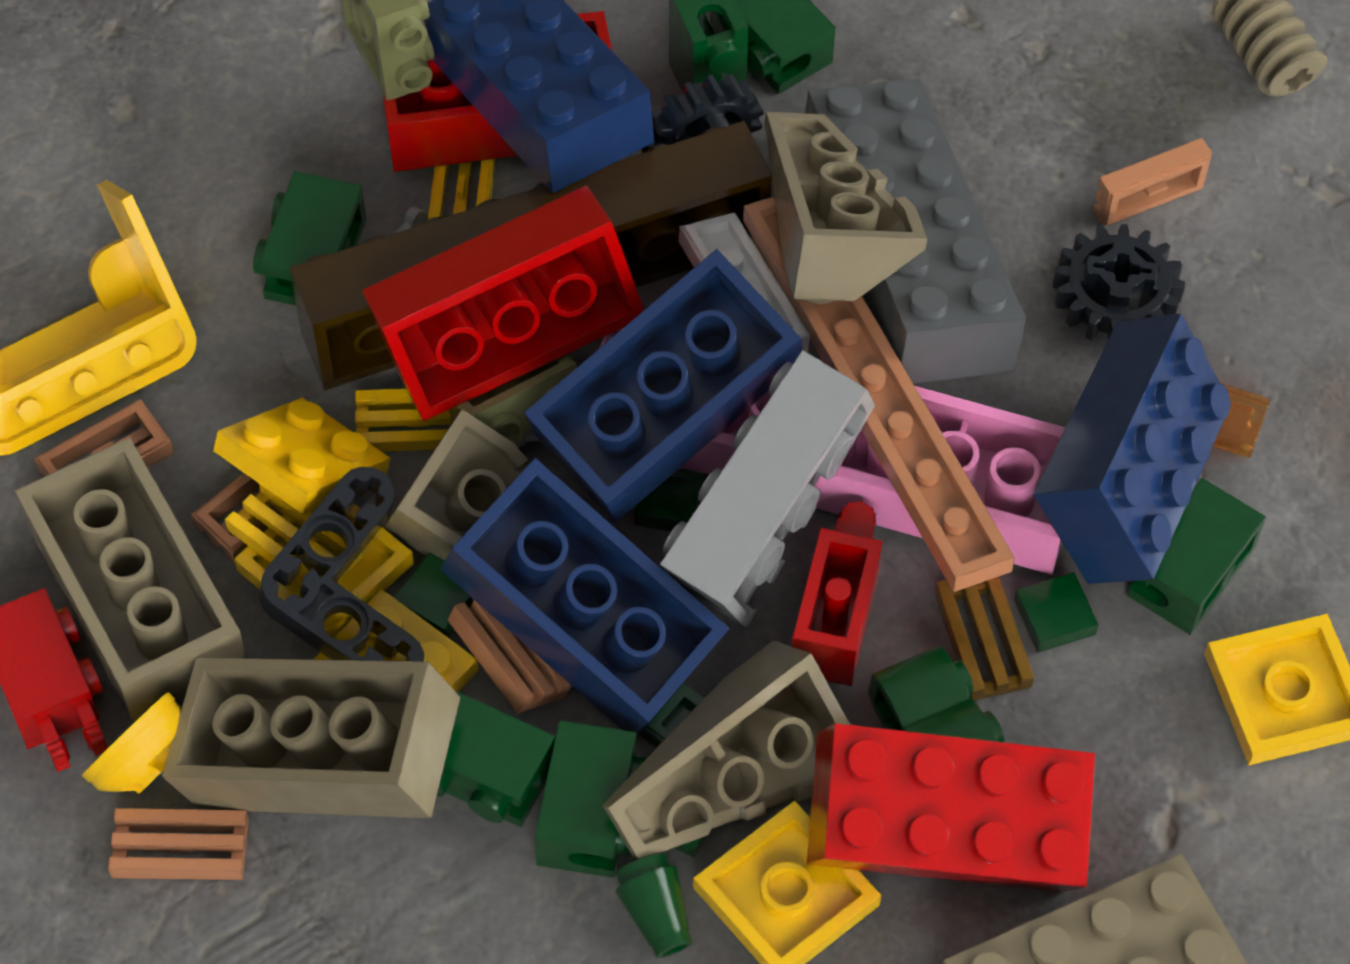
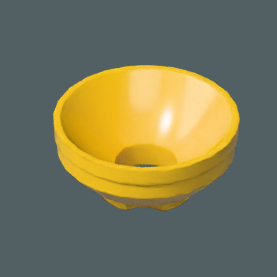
M167 692L131 725L81 776L98 791H136L140 794L165 769L182 707Z

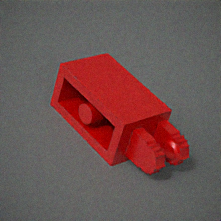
M862 500L860 502H847L846 506H842L835 530L820 529L792 640V647L812 654L826 681L847 686L853 685L879 577L883 541L873 538L876 526V513L873 512L874 507L871 508L863 503Z
M43 588L0 606V685L27 749L45 743L58 773L71 767L69 763L70 754L64 740L59 738V736L83 727V737L89 750H92L95 756L104 753L108 749V745L97 722L100 720L92 698L103 692L98 676L89 656L79 661L75 658L70 645L81 641L67 606L54 610L47 591Z

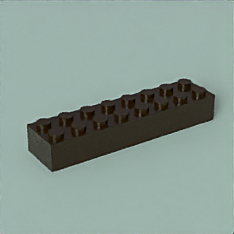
M745 121L726 127L710 128L698 136L674 144L654 146L645 153L612 163L553 194L543 183H540L531 190L503 199H490L482 202L475 208L444 218L434 217L424 221L419 226L388 236H375L360 245L329 255H316L307 259L304 263L289 267L301 334L323 389L325 391L395 368L361 291L371 285L587 185L612 221L635 286L639 287L694 268L679 243L680 226L735 212L748 235L752 238L743 222L744 205L771 197L772 174Z

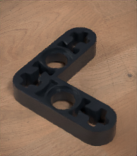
M359 467L352 469L344 475L279 552L262 576L260 602L263 610L272 619L331 660L384 661V657L391 659L397 653H400L406 657V661L424 662V652L421 644L411 634L337 583L387 522L392 512L395 496L392 481L384 472L373 467ZM368 490L377 494L375 505L369 502L366 503L356 514L353 525L346 517L352 510L355 493L362 496ZM322 531H332L344 540L346 548L338 556L332 558L323 557L311 548L309 543L311 537ZM302 563L309 572L303 578L300 597L292 594L286 600L277 596L279 589L277 582L284 586L290 585L299 575ZM346 613L358 622L360 631L352 639L346 641L336 640L325 631L323 626L325 619L332 614ZM370 633L376 634L374 649L369 646L365 657L358 655L365 648Z

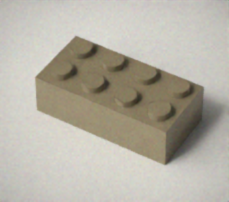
M130 437L14 491L28 530L132 723L137 721L167 692L176 699L175 701L185 697L196 658L247 659L239 628Z
M196 658L179 716L177 730L162 777L198 809L246 810L254 812L431 818L460 696L429 662Z
M1181 853L943 960L942 964H1247Z

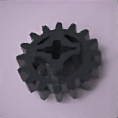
M728 74L717 83L714 76L709 75L703 83H685L684 93L678 97L671 94L663 97L666 105H662L660 109L652 110L654 143L642 148L641 151L645 153L657 145L674 144L698 136L710 128L726 127L745 121L750 133H754L762 129L763 125L759 117L764 114V111L744 79L736 82L733 75Z
M1121 224L1117 235H1109L1103 225H1098L1094 240L1089 239L1082 233L1077 234L1073 249L1063 248L1059 265L1055 269L1052 288L1057 289L1056 308H1069L1066 323L1070 327L1081 322L1088 325L1085 338L1089 340L1096 337L1099 332L1107 333V339H1109L1116 323L1120 321L1177 314L1185 288V281L1179 279L1182 269L1181 261H1167L1171 246L1168 243H1163L1156 247L1149 244L1151 232L1148 230L1143 231L1138 238L1129 236L1127 224Z

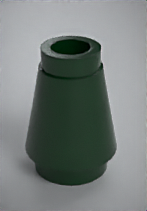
M664 853L652 854L623 866L615 873L620 885L615 893L649 946L652 947L656 958H664L676 954L693 944L689 933L690 928L677 866H669Z

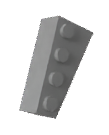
M803 350L794 364L787 362L776 373L769 387V395L772 397L758 417L752 415L743 423L734 439L733 446L736 448V451L723 470L716 468L707 477L699 491L698 500L701 502L688 523L681 521L674 527L667 537L662 550L666 556L660 565L687 592L747 629L757 612L756 608L748 604L756 587L765 581L773 583L785 563V560L781 557L785 549L783 540L788 531L794 533L800 528H805L817 507L816 504L820 496V490L815 485L818 479L822 476L829 480L835 476L875 407L865 387Z

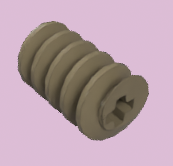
M1215 0L1211 13L1215 23L1222 28L1227 41L1233 44L1236 55L1244 61L1249 75L1255 78V82L1262 93L1273 97H1284L1306 87L1325 70L1328 64L1327 56L1324 52L1315 50L1317 43L1313 35L1304 34L1305 24L1302 19L1293 17L1295 11L1290 2L1285 0Z

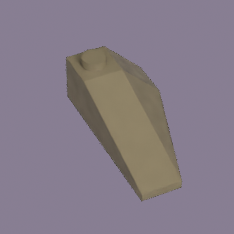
M766 112L765 129L783 263L793 299H803L815 304H827L832 301H856L926 249L927 237L916 207L905 196L894 198L886 190L887 177L878 168L865 169L856 159L858 148L825 114Z

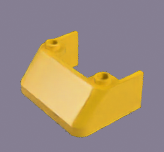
M109 180L97 184V187L121 238L99 249L90 261L88 277L98 301L0 350V456L13 454L185 366L194 355L197 344L195 330L133 195Z

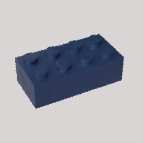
M433 0L427 3L430 16L424 20V24L434 50V59L432 61L552 194L654 143L650 90L563 0Z
M716 249L526 410L524 414L534 435L615 524L769 392L771 382L779 369L787 362L794 364L802 352L801 337L725 256Z
M1182 313L1116 323L1033 493L1087 584L1154 579L1164 554L1170 547L1172 536L1184 509L1190 502L1192 491L1204 464L1209 459L1212 446L1224 419L1229 414L1231 402L1228 391L1216 377L1205 357L1201 342L1194 337Z
M536 458L453 546L440 568L443 573L620 729L637 732V734L649 723L730 629Z

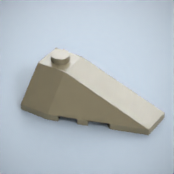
M462 409L384 526V529L423 555L427 556L429 553H432L445 561L453 546L525 470L528 459L515 443Z
M773 640L725 676L603 804V807L630 853L637 860L707 836L712 828L740 818L747 821L766 814L765 809L792 799L801 802L812 798L817 732L834 723L850 725L812 654Z

